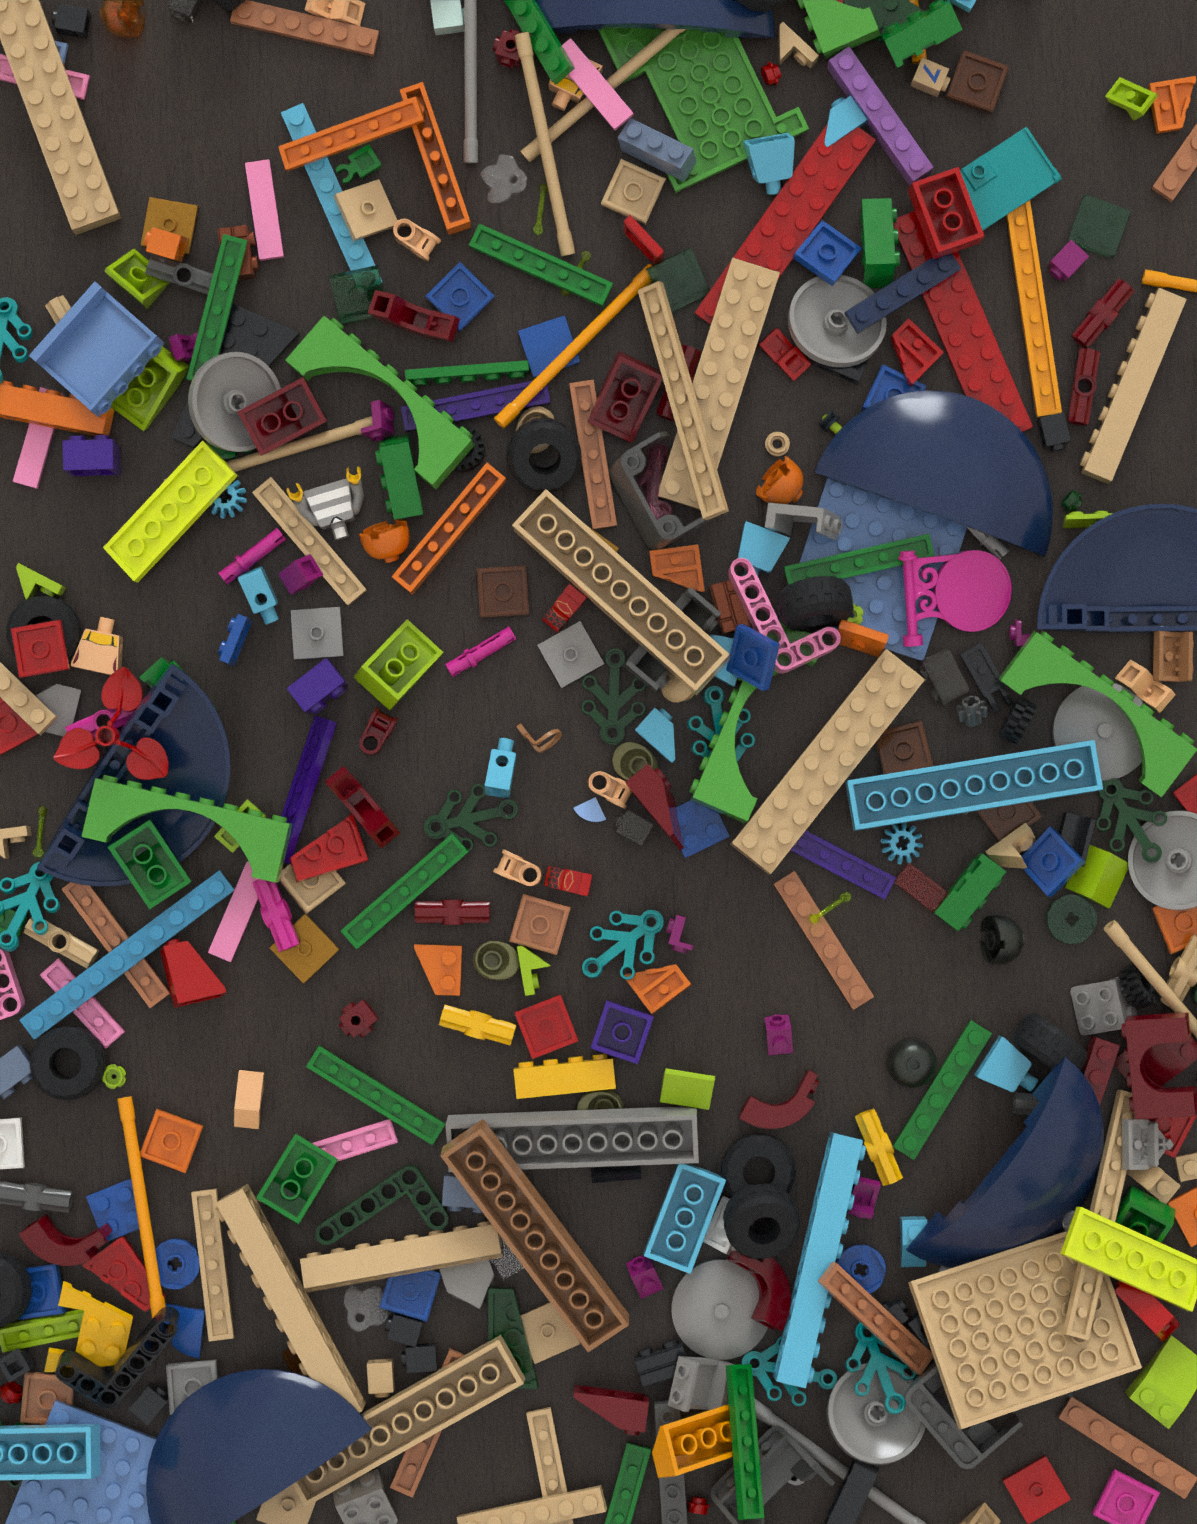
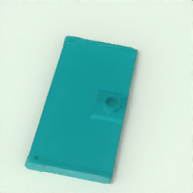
M1027 127L960 170L982 230H985L1053 184L1062 180L1061 175L1053 167Z

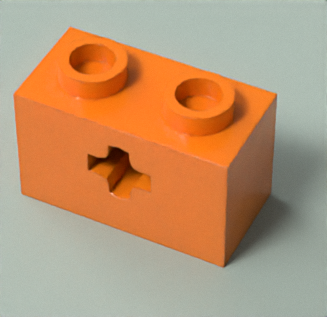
M152 227L151 232L148 231L146 233L144 246H147L146 252L182 262L189 238Z

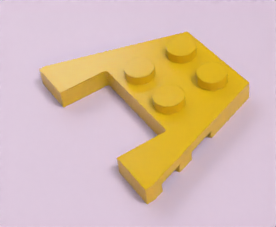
M63 1281L58 1306L84 1311L75 1352L99 1367L115 1365L126 1352L133 1316L107 1302L102 1303L92 1298L90 1293L84 1290L81 1292L73 1288L72 1284ZM49 1347L44 1372H56L61 1353L67 1350Z

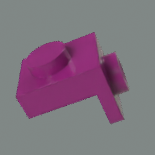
M198 332L189 336L175 334L169 337L170 351L176 361L191 363Z
M381 400L371 402L373 425L361 428V434L372 441H381L386 436L394 434V411L390 405Z
M1014 619L1013 625L1009 626V639L1013 640L1014 645L1023 646L1031 634H1022V622L1019 619Z
M676 915L675 919L670 918L666 933H670L668 944L673 945L671 950L686 954L687 949H693V945L680 942L686 917Z
M776 1014L765 1017L768 1056L793 1053L792 1029L789 1015Z
M859 1176L858 1184L853 1185L851 1194L855 1195L852 1209H848V1213L858 1218L872 1219L881 1182Z
M642 1255L626 1263L631 1279L641 1299L664 1289L650 1258Z

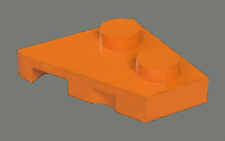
M1196 76L1155 82L1148 85V90L1158 95L1151 105L1156 134L1177 131L1183 128Z
M698 544L649 551L652 576L686 588L691 587L698 592H705Z
M414 944L416 954L435 995L460 996L462 946Z
M676 964L637 972L632 980H626L652 1015L692 985ZM627 973L624 976L629 977L632 973Z

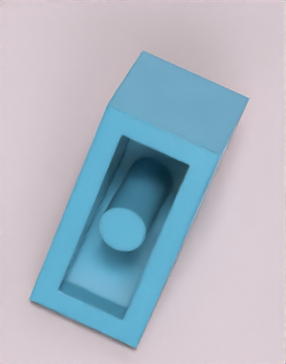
M851 95L846 99L841 97L831 104L832 109L829 112L824 142L826 147H829L831 144L833 145L857 127L861 128L867 123L868 119Z
M654 708L635 729V732L672 764L675 760L674 727L670 720L673 717L663 708L659 711Z
M924 1216L899 1217L901 1267H926L925 1260L909 1253L906 1249L925 1227L927 1219Z

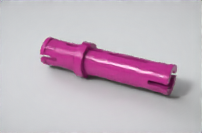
M276 527L275 530L241 556L237 555L234 557L236 560L219 571V575L229 585L230 582L243 572H249V568L286 541L285 537Z
M507 626L499 633L470 650L465 649L463 654L445 665L452 677H455L471 666L474 668L479 661L517 639L510 627Z

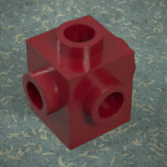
M503 30L501 37H496L493 51L496 52V61L502 66L520 69L521 59L518 55L514 35L521 32L516 30H509L507 32ZM508 44L514 46V48L508 49L506 46Z
M365 999L356 1005L352 1001L341 1010L343 1015L339 1017L341 1021L339 1026L347 1036L351 1034L355 1038L357 1035H360L363 1038L373 1030L371 1025L379 1017ZM354 1016L360 1017V1024L354 1022Z

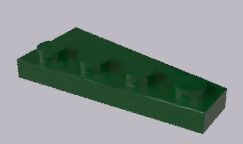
M489 1287L488 1342L501 1335L526 1378L524 1384L517 1388L538 1389L539 1385L515 1287Z

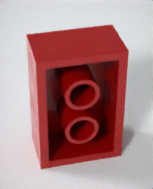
M959 167L911 184L908 194L933 260L977 245L982 241L984 233Z

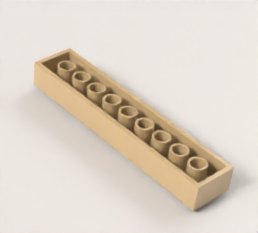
M0 0V40L73 233L78 235L122 219L40 0Z
M735 258L731 260L692 383L717 469L780 272ZM677 430L657 497L700 511Z
M547 489L512 524L514 531L696 696L730 660V654Z
M885 649L730 845L770 875L925 679L889 650Z
M249 1184L221 1198L216 1203L218 1208L215 1211L221 1222L226 1221L230 1229L227 1233L232 1243H237L242 1252L239 1255L245 1266L249 1265L254 1274L251 1275V1278L257 1288H262L265 1294L263 1297L265 1305L269 1310H274L277 1316L275 1322L281 1333L285 1331L289 1341H287V1345L293 1355H298L301 1361L299 1367L303 1375L309 1376L333 1389L350 1402L359 1413L362 1412L366 1401L258 1201L255 1200L256 1197Z
M499 1335L363 1412L361 1415L372 1430L292 1484L304 1506H309L523 1385L526 1378L503 1337Z

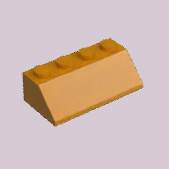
M729 1404L660 1426L652 1451L658 1478L678 1476L733 1457Z

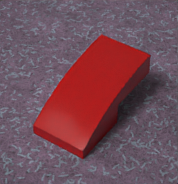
M774 328L757 344L792 381L797 379L811 365L800 350L793 346L778 328Z

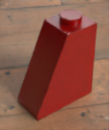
M174 939L165 942L166 946L162 947L160 954L174 1008L223 997L226 993L224 985L188 941L180 942V939Z
M1118 1281L1115 1285L1117 1288L1114 1290L1115 1294L1162 1342L1180 1326L1176 1318L1154 1296L1121 1281Z

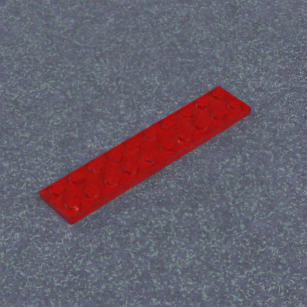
M826 125L794 170L792 177L787 180L733 258L780 272L779 280L793 260L794 253L812 233L874 145L876 139L857 127L833 145L831 144L829 147H826L824 144L827 130ZM730 263L694 312V315L710 326Z
M913 211L898 217L897 222L893 223V229H898V242L912 271L931 259L932 255L916 212ZM958 251L954 252L952 255L962 269L921 296L963 394L988 404L1011 420L1022 432L1033 428L960 255Z

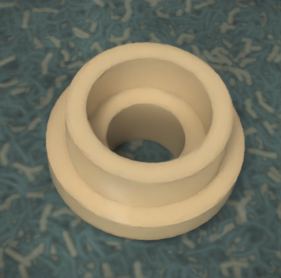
M782 432L769 434L765 441V448L772 456L784 455L790 446L789 438ZM779 440L782 443V447L779 449L774 448L773 442Z

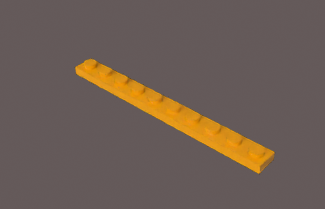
M1029 200L1006 215L1035 413L1036 418L1061 413L1062 409L1032 209Z

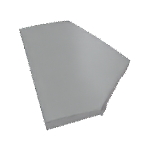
M54 684L35 695L58 717L45 732L64 736L67 733L65 727L73 724L81 693L80 689Z
M1122 1119V1170H1148L1150 1167H1157L1159 1159L1164 1152L1170 1150L1174 1145L1172 1141L1164 1137L1158 1129L1157 1122H1149L1148 1119Z
M490 1260L439 1269L448 1294L481 1310L488 1294V1289L495 1282L493 1280L495 1275Z

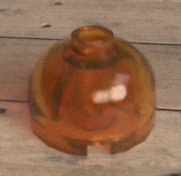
M104 0L99 11L100 19L103 21L106 29L117 37L133 38L134 36H140L145 25V14L140 15V6H144L143 0Z

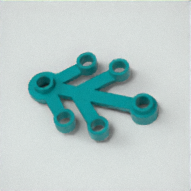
M4 297L0 299V360L5 343L12 352L15 361L23 363L29 357L27 349L24 346H19L7 331L8 322L15 327L19 338L23 341L30 340L33 336V331L30 325L24 324L17 316V303L11 298ZM9 306L7 310H1L2 308ZM23 330H28V331H29V332H28L27 334H25V335L21 334V332H22ZM19 352H24L23 356H16ZM0 370V385H1L2 382H3V374H2V372H1V370Z
M711 686L703 692L704 702L711 706L715 732L705 726L702 718L699 716L690 717L687 721L689 730L698 732L708 741H711L714 733L719 735L722 728L718 724L722 716L721 702L724 699V692L720 687ZM712 691L718 693L719 697L717 700L712 699ZM742 708L741 712L746 714V719L742 721L738 718L735 735L742 724L747 723L751 718V714L747 709ZM693 719L699 722L698 728L692 727L691 722ZM744 733L738 739L739 744L735 748L737 762L745 750L752 747L755 743V738L751 733ZM744 736L750 738L749 745L743 743ZM695 741L691 745V751L694 755L701 756L702 758L710 756L711 751L707 749V744L704 741ZM697 744H701L703 746V751L701 753L697 752L695 749V746Z
M39 862L31 866L28 874L14 879L7 877L0 881V889L5 894H11L16 888L30 884L26 892L0 901V915L6 910L19 906L8 929L0 933V947L6 952L14 951L18 947L19 938L17 933L29 910L33 919L32 928L34 932L38 935H44L48 932L49 925L43 919L36 898L40 887L45 897L44 908L49 913H55L60 908V903L55 898L50 885L53 876L47 873L42 877L37 876ZM5 883H12L9 889H4ZM55 901L56 905L54 908H48V903ZM40 923L45 924V927H44L43 930H41V931H38V930H37V925H38V924H40ZM6 936H11L9 943H3V939Z
M647 910L641 916L622 914L620 911H613L610 914L609 920L614 926H621L623 923L636 925L637 927L631 932L606 930L600 926L593 927L590 930V937L594 941L600 942L604 939L618 942L597 959H586L582 965L583 973L589 978L599 977L602 974L603 967L625 950L624 963L620 969V975L625 980H632L636 974L633 968L636 941L644 934V950L640 953L639 958L645 965L652 964L655 960L653 953L655 934L660 932L664 925L662 915L656 910ZM616 914L621 915V921L618 923L613 922V916ZM650 918L656 920V924L653 927L647 925V921ZM595 930L602 931L600 938H594L593 933ZM645 953L652 955L651 960L648 962L643 960ZM592 964H596L598 967L595 973L589 972V966ZM626 968L632 970V975L629 977L623 975Z
M860 1322L855 1329V1336L858 1342L852 1356L845 1362V1369L850 1373H855L860 1369V1359L866 1347L871 1357L860 1381L854 1385V1393L859 1397L867 1395L870 1391L869 1384L876 1371L886 1396L884 1401L885 1410L892 1415L899 1414L904 1410L906 1402L901 1394L895 1393L886 1367L899 1373L904 1381L912 1380L916 1374L907 1365L880 1353L878 1344L886 1346L873 1333H871V1337H865L863 1330L867 1328ZM849 1361H855L857 1368H850ZM904 1369L911 1370V1377L904 1375ZM859 1384L865 1386V1393L858 1391ZM891 1400L897 1402V1409H892L890 1407Z
M782 1336L776 1340L774 1345L762 1353L757 1351L748 1352L744 1355L741 1363L750 1364L751 1359L758 1360L759 1366L752 1368V1375L758 1378L766 1390V1396L770 1401H777L782 1396L781 1389L778 1386H774L766 1372L774 1373L776 1363L769 1362L768 1360L778 1353L779 1341ZM824 1369L820 1372L814 1371L812 1381L817 1382L820 1388L829 1390L837 1383V1375L831 1369ZM825 1374H829L832 1377L830 1384H826L823 1381ZM782 1383L791 1396V1402L794 1406L799 1407L805 1404V1393L799 1391L796 1386ZM771 1389L778 1391L779 1395L777 1398L770 1396ZM796 1394H800L803 1397L802 1403L798 1404L794 1401Z

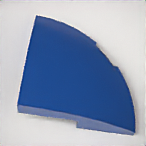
M165 1303L166 1307H173L180 1314L177 1333L171 1340L172 1346L185 1355L200 1359L205 1310ZM164 1321L165 1324H172L168 1321Z

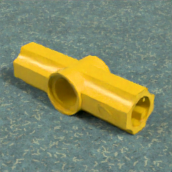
M446 1004L444 1005L439 1022L440 1026L464 1032L467 1036L481 1040L486 1038L506 1045H511L516 1029L515 1024L491 1018V1015L474 1010L466 1011Z
M875 1109L866 1110L854 1116L863 1136L866 1152L870 1161L875 1165L882 1185H890L902 1179V1174L893 1155L894 1149L887 1133L883 1131Z

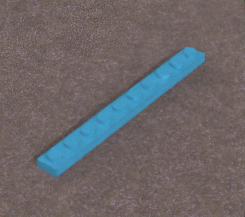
M219 870L21 1018L20 1022L32 1038L36 1040L235 891L234 887L222 871Z

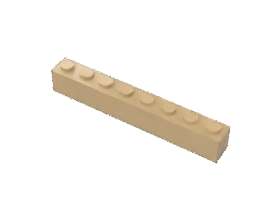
M1158 288L1154 294H1149L1145 303V307H1148L1145 316H1140L1135 328L1139 330L1137 337L1130 340L1126 352L1130 353L1126 362H1121L1117 371V375H1120L1117 384H1112L1107 396L1111 398L1109 405L1102 408L1098 420L1102 421L1098 430L1094 429L1090 437L1091 449L1089 453L1084 452L1079 465L1083 466L1082 474L1106 484L1113 480L1187 299L1161 288Z
M490 1221L478 1223V1227L468 1229V1226H458L453 1228V1232L443 1233V1230L429 1232V1236L419 1237L416 1234L404 1237L403 1241L394 1242V1239H386L380 1241V1245L375 1246L364 1243L356 1245L353 1250L346 1251L345 1248H336L330 1250V1254L321 1255V1252L306 1254V1258L300 1259L303 1286L307 1292L502 1258L501 1238Z

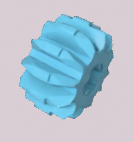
M238 480L234 481L232 485L230 484L209 506H214L211 510L213 515L220 511V517L225 519L228 511L229 515L234 518L235 508L239 512L243 511V508L238 504L247 503V499L239 496L245 494L246 490L245 488L238 489L241 484ZM224 492H228L232 497L230 501L227 499L228 503H224L220 498L222 494L225 496Z
M902 823L901 830L899 831L897 824L892 825L894 833L887 829L884 831L885 835L890 838L881 839L880 842L883 844L888 843L889 847L883 848L882 853L891 850L892 853L888 856L889 861H892L897 855V864H902L903 856L907 863H911L910 853L915 857H919L920 854L914 848H922L923 844L915 843V840L920 839L922 835H912L916 829L915 826H911L906 831L907 823ZM900 836L908 841L905 844L904 850H901L902 847H896V843L899 842L898 837Z

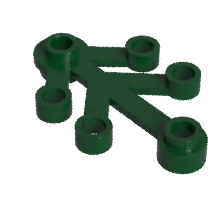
M613 648L605 656L606 664L610 667L609 696L597 684L594 676L587 675L582 680L583 687L586 690H590L608 709L607 720L596 709L594 701L585 700L581 705L582 712L590 715L601 727V739L609 745L620 743L625 735L624 728L636 717L642 716L645 713V705L637 701L631 705V710L618 720V710L637 692H642L646 688V684L644 683L641 689L635 688L634 682L640 680L636 677L632 680V684L619 696L620 667L625 662V655L620 649ZM614 654L620 657V661L616 664L610 660V657ZM587 678H592L594 680V685L592 687H587L585 685V680ZM586 703L593 704L594 708L591 712L584 710ZM637 704L643 707V711L640 714H636L633 711V707ZM610 728L617 730V735L613 738L609 737L607 733Z
M1115 778L1102 781L1103 790L1099 791V795L1104 802L1101 815L1096 821L1097 829L1101 832H1106L1110 829L1111 820L1109 817L1113 803L1119 811L1114 838L1111 839L1109 844L1110 849L1115 853H1119L1124 849L1125 843L1123 839L1126 826L1128 825L1143 848L1141 853L1143 860L1149 864L1158 862L1162 856L1160 846L1150 842L1136 819L1152 822L1160 827L1167 822L1166 813L1163 811H1156L1154 813L1128 807L1123 798L1136 800L1142 805L1148 806L1153 802V793L1149 790L1140 792L1123 788L1122 783ZM1108 786H1114L1116 792L1109 794L1106 789ZM1145 793L1149 794L1151 800L1144 802L1141 796ZM1156 815H1163L1164 821L1162 823L1156 822ZM1106 820L1108 827L1101 828L1099 821ZM1118 840L1121 842L1122 847L1115 849L1112 843ZM1150 848L1155 849L1157 852L1156 856H1148L1147 850Z
M475 784L471 788V795L458 816L447 819L454 805L459 804L462 800V794L458 790H451L448 792L447 800L438 815H431L425 820L424 831L428 837L440 839L442 837L447 838L454 833L450 830L451 828L460 826L483 840L486 846L492 847L498 841L497 835L483 830L474 823L500 816L504 819H512L518 813V806L513 800L507 799L503 800L499 807L471 813L479 799L485 796V787L482 784ZM478 786L483 788L481 796L474 794V789ZM453 792L459 794V800L456 802L450 800V795ZM506 805L513 807L511 814H505L504 807ZM434 822H438L441 825V829L438 832L432 830ZM454 833L461 843L465 840L470 842L471 847L468 849L470 852L474 847L473 841L469 838H462ZM489 834L495 838L492 844H488L485 841L486 836Z

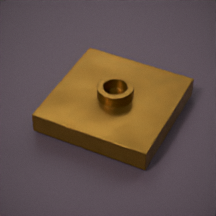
M149 197L141 246L147 247L144 246L146 233L148 231L151 232L152 227L189 238L185 255H190L199 209L198 205Z
M304 914L293 925L299 939V945L282 952L278 951L276 943L270 947L275 955L303 984L340 950L307 914Z

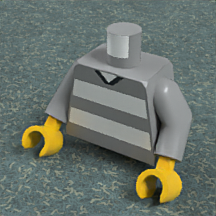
M357 466L358 474L351 475L348 467L346 469V479L302 491L300 484L296 483L298 492L291 493L289 488H287L288 496L294 500L300 515L310 522L312 526H320L322 530L332 528L335 540L349 537L346 523L355 520V515L360 512L364 499L362 482L360 480L361 468Z

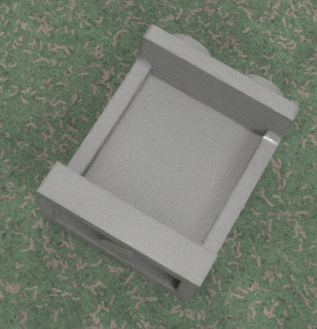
M768 503L765 528L781 535L791 536L793 522L817 524L816 533L831 540H837L838 534L842 530V521L840 520L841 516L825 508Z
M678 1356L668 1406L683 1412H689L690 1409L711 1410L728 1404L726 1365L735 1364L712 1358Z

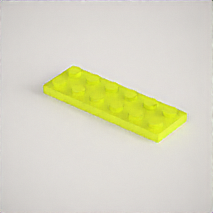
M202 440L103 548L134 582L138 583L238 475L207 442Z
M1076 1207L1060 1253L1061 1255L1179 1308L1193 1312L1197 1300V1259L1083 1207Z

